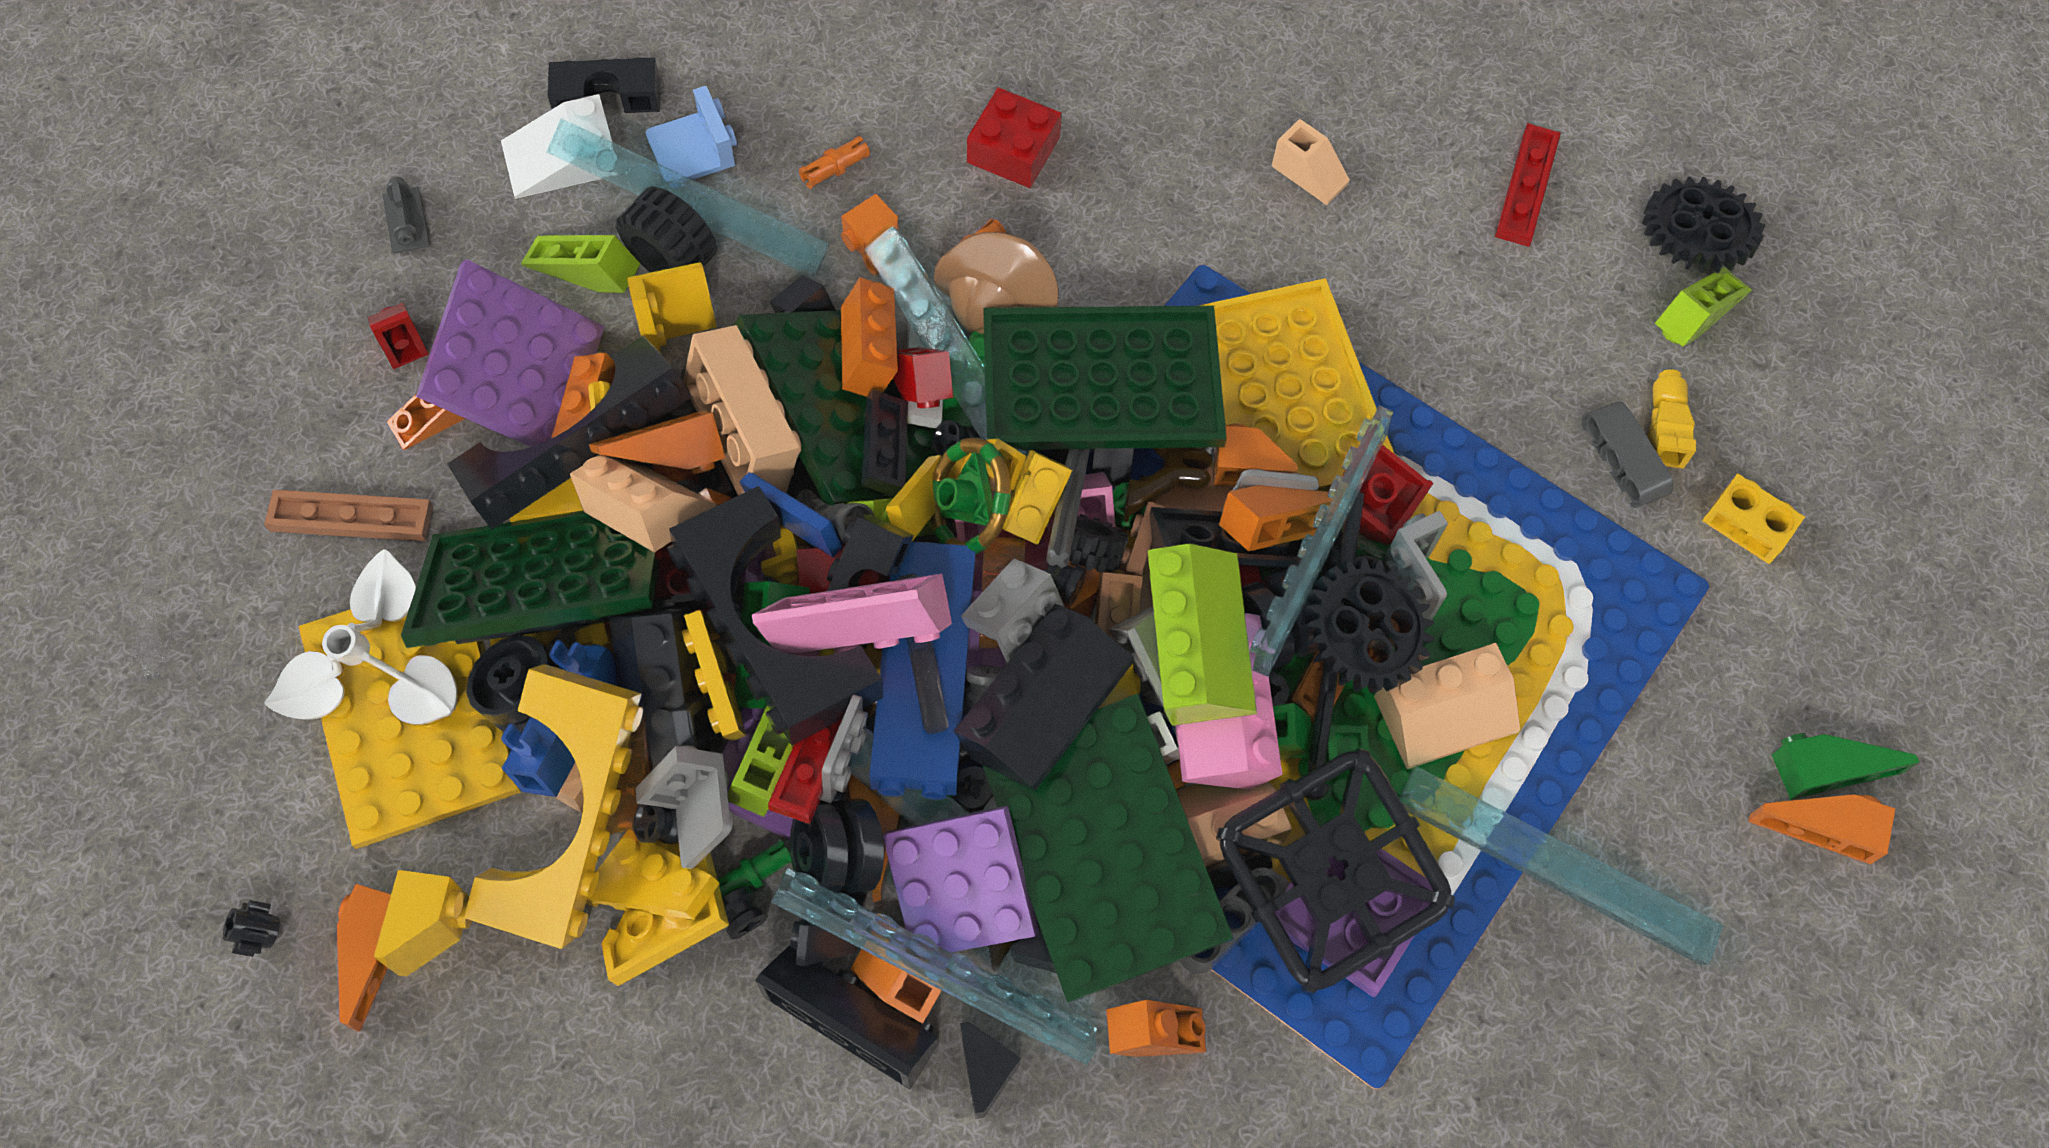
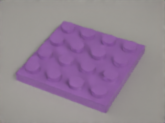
M465 259L459 266L416 397L527 446L533 447L552 438L574 357L597 354L604 326Z

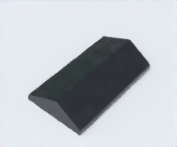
M1151 507L1149 513L1153 549L1194 544L1237 553L1239 565L1322 570L1324 564L1311 536L1247 551L1219 525L1222 516L1221 511Z

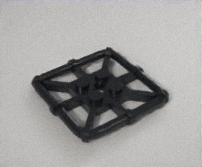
M1357 748L1355 751L1340 754L1295 781L1293 779L1284 781L1280 784L1278 791L1234 815L1225 823L1223 828H1218L1216 840L1220 841L1222 855L1253 908V911L1250 912L1255 922H1261L1289 973L1302 985L1303 991L1314 994L1317 990H1323L1335 985L1377 958L1382 960L1388 958L1393 954L1395 947L1438 922L1448 912V909L1454 908L1456 897L1451 895L1452 891L1446 876L1417 829L1420 826L1415 816H1409L1382 768L1370 756L1367 750ZM1349 770L1339 815L1319 826L1307 807L1303 796ZM1363 774L1368 778L1395 824L1393 828L1371 841L1368 840L1354 816ZM1289 805L1305 835L1284 847L1244 835L1241 832ZM1402 836L1433 891L1391 879L1376 851ZM1238 847L1279 859L1294 886L1268 901ZM1330 857H1333L1335 861H1341L1344 865L1342 870L1343 878L1341 880L1337 876L1329 877L1326 874L1325 870L1330 867L1328 861ZM1386 891L1430 905L1383 934L1366 908L1365 903ZM1301 897L1315 922L1306 965L1275 913ZM1351 912L1368 943L1321 971L1330 924Z

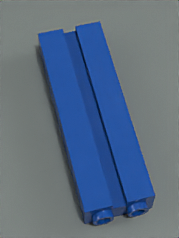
M911 542L899 572L890 575L889 582L942 574L952 624L939 633L940 638L915 643L914 636L899 638V644L882 648L880 676L882 678L883 698L877 701L869 774L871 789L878 790V793L882 795L896 797L902 796L905 789L922 790L921 795L923 797L940 800L947 798V795L957 794L961 742L954 733V730L963 720L970 628L966 627L961 615L972 604L976 560L975 552L971 551L967 545Z

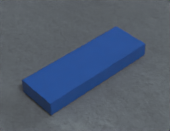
M749 472L739 481L744 492L757 486L761 488L779 516V524L832 558L842 549V543L832 522L754 473Z

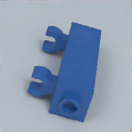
M557 640L549 653L550 658L559 665V669L615 686L618 685L613 654L604 646L598 644L586 646L574 642L568 649L562 641ZM530 717L522 732L514 724L509 723L501 740L512 750L502 766V770L522 792L557 797L575 764L572 754L563 741L549 727L533 717Z

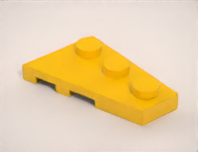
M701 610L684 615L688 628L682 630V635L689 653H696L701 667L695 669V676L703 694L709 693L713 708L708 709L707 712L714 732L716 734L721 732L722 736L730 742L747 736L735 691L730 681L724 682L722 675L729 670L726 657L716 641L713 642V640L719 639L720 635L715 633L707 616Z
M628 829L596 871L599 873L598 883L593 895L587 897L586 905L598 907L599 904L610 905L616 910L629 911L630 908L641 909L655 915L694 920L720 883L712 875L696 866L693 869L683 868L680 857L656 843L640 842L634 831Z

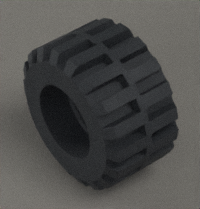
M650 186L646 188L616 220V229L625 247L649 272L698 262L702 263L704 267L717 251L715 237L703 218L680 197L660 187Z

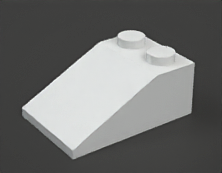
M599 94L563 102L501 140L515 199L621 175Z

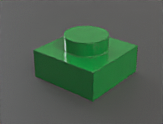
M1331 725L1326 762L1340 754L1355 751L1357 748L1367 750L1370 753L1368 725Z

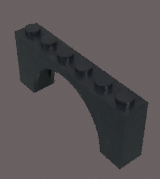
M644 335L611 356L615 362L616 371L609 390L590 413L568 430L541 444L517 451H494L486 448L479 442L447 463L467 498L491 530L570 479V473L583 466L588 459L599 456L600 454L591 452L589 444L648 427L692 398L674 367Z
M759 486L669 528L672 545L667 547V550L675 567L678 570L685 568L690 578L686 579L693 597L697 602L704 599L710 609L706 611L710 625L716 634L721 632L725 634L729 641L725 646L732 662L736 667L741 665L745 667L749 674L745 678L753 697L757 701L763 698L770 710L766 712V716L777 735L784 732L792 746L842 720L853 695L862 697V709L883 698L882 678L861 645L851 650L828 656L793 655L774 649L761 642L752 635L739 619L734 608L737 586L743 572L756 555L781 538L779 516Z

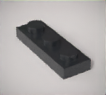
M872 389L866 398L862 486L895 497L905 485L908 401Z

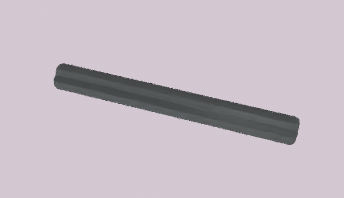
M1068 449L1065 466L1069 467L1072 472L1057 503L1046 559L1051 566L1058 565L1063 568L1069 564L1090 449Z

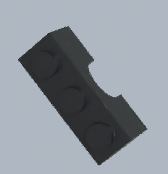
M638 57L633 59L549 62L548 99L551 108L553 109L566 101L593 96L603 92H614L620 95L624 113L660 112V76L656 59Z
M872 515L858 516L857 520H852L845 530L843 543L846 546L841 558H836L828 571L827 581L830 582L827 591L859 586L862 575L868 569L875 570L885 576L898 573L914 535ZM869 643L859 644V646L861 645L865 649Z

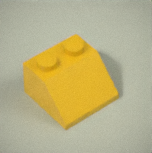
M398 870L374 958L398 976L407 977L460 941L463 928L469 929L472 924L471 920L464 918L469 896L451 877Z

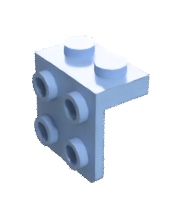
M707 86L693 90L698 113L651 127L646 131L648 143L665 183L669 186H675L735 166L732 147L736 146L737 142L730 124L724 126L722 119H725L720 100L719 98L712 99Z

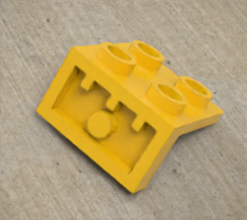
M698 262L627 277L641 337L644 335L660 353V347L667 345L666 339L717 327L702 263Z

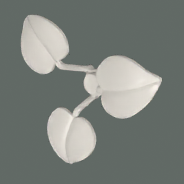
M383 549L367 564L351 592L350 609L356 619L366 623L357 625L349 623L348 626L336 625L330 628L325 633L322 641V646L327 656L319 652L309 651L293 658L283 669L273 691L265 700L264 704L268 708L281 715L295 719L310 720L324 717L333 712L344 698V686L336 678L342 673L340 662L353 666L366 661L399 679L389 691L388 702L392 713L401 721L413 725H422L452 714L457 705L458 688L452 672L443 662L430 656H415L408 662L404 673L370 655L369 641L364 635L359 633L380 627L382 619L395 622L408 614L416 589V582L412 575L389 551Z

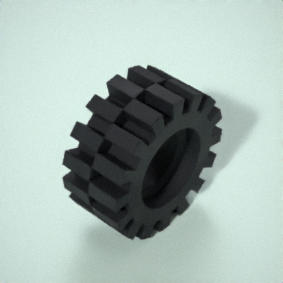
M1080 514V517L1077 516L1069 561H1071V565L1076 567L1081 565L1090 571L1092 568L1096 569L1097 572H1104L1106 570L1111 573L1114 570L1117 571L1128 542V535L1122 532V529L1119 527H1112L1113 524L1109 522L1103 523L1100 522L1099 518L1094 517L1091 519L1087 515Z

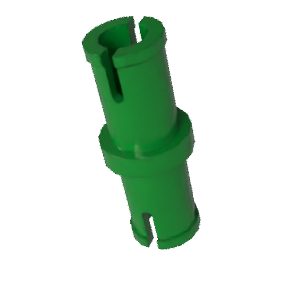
M781 838L749 860L745 856L739 860L741 865L717 879L720 883L719 888L722 898L744 886H750L751 888L754 886L757 890L764 885L762 882L764 879L786 865L792 864L791 854Z

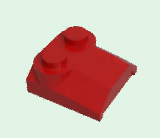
M1372 435L1341 477L1331 485L1328 492L1345 493L1347 496L1352 491L1363 493L1364 503L1359 532L1369 540L1389 545L1392 543L1397 531L1403 528V525L1411 518L1434 483L1431 480L1425 479L1381 444L1377 437ZM1346 506L1345 512H1344L1343 517H1342V519H1344V520H1345V516H1346L1347 506Z

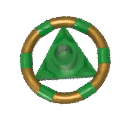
M980 438L962 439L948 448L933 473L935 513L930 518L934 535L941 544L967 545L977 555L990 547L1004 526L1011 499L1010 477L1004 457L993 444ZM972 453L958 479L948 478L955 463ZM985 461L991 467L994 475V500L992 499ZM944 517L985 525L986 527L980 534L970 540L960 541L949 529Z

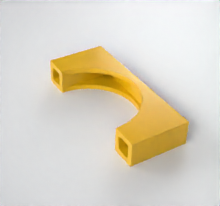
M546 664L528 669L518 711L539 720L549 727L563 741L572 754L583 785L584 804L581 823L568 849L553 864L529 871H506L491 867L475 876L464 915L465 919L559 949L564 948L575 938L582 936L588 921V913L584 912L587 897L593 895L599 879V873L595 872L598 856L604 854L610 838V832L606 831L609 815L614 814L620 801L621 791L616 789L620 773H625L631 760L632 750L627 748L631 732L637 730L643 714V708L638 706L641 693Z

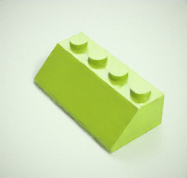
M1194 544L1148 550L1163 706L1171 725L1257 714L1237 553Z

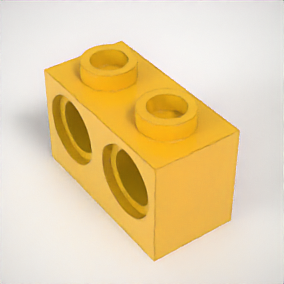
M1737 473L1702 521L1770 564L1784 549L1805 516L1797 512L1790 504L1780 501L1761 489L1756 482L1746 479Z

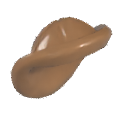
M984 232L972 235L959 242L937 261L934 268V282L936 286L951 299V304L958 321L971 334L973 331L984 334L983 308L1057 307L1059 289L1057 279L1046 258L1028 241L1007 233Z

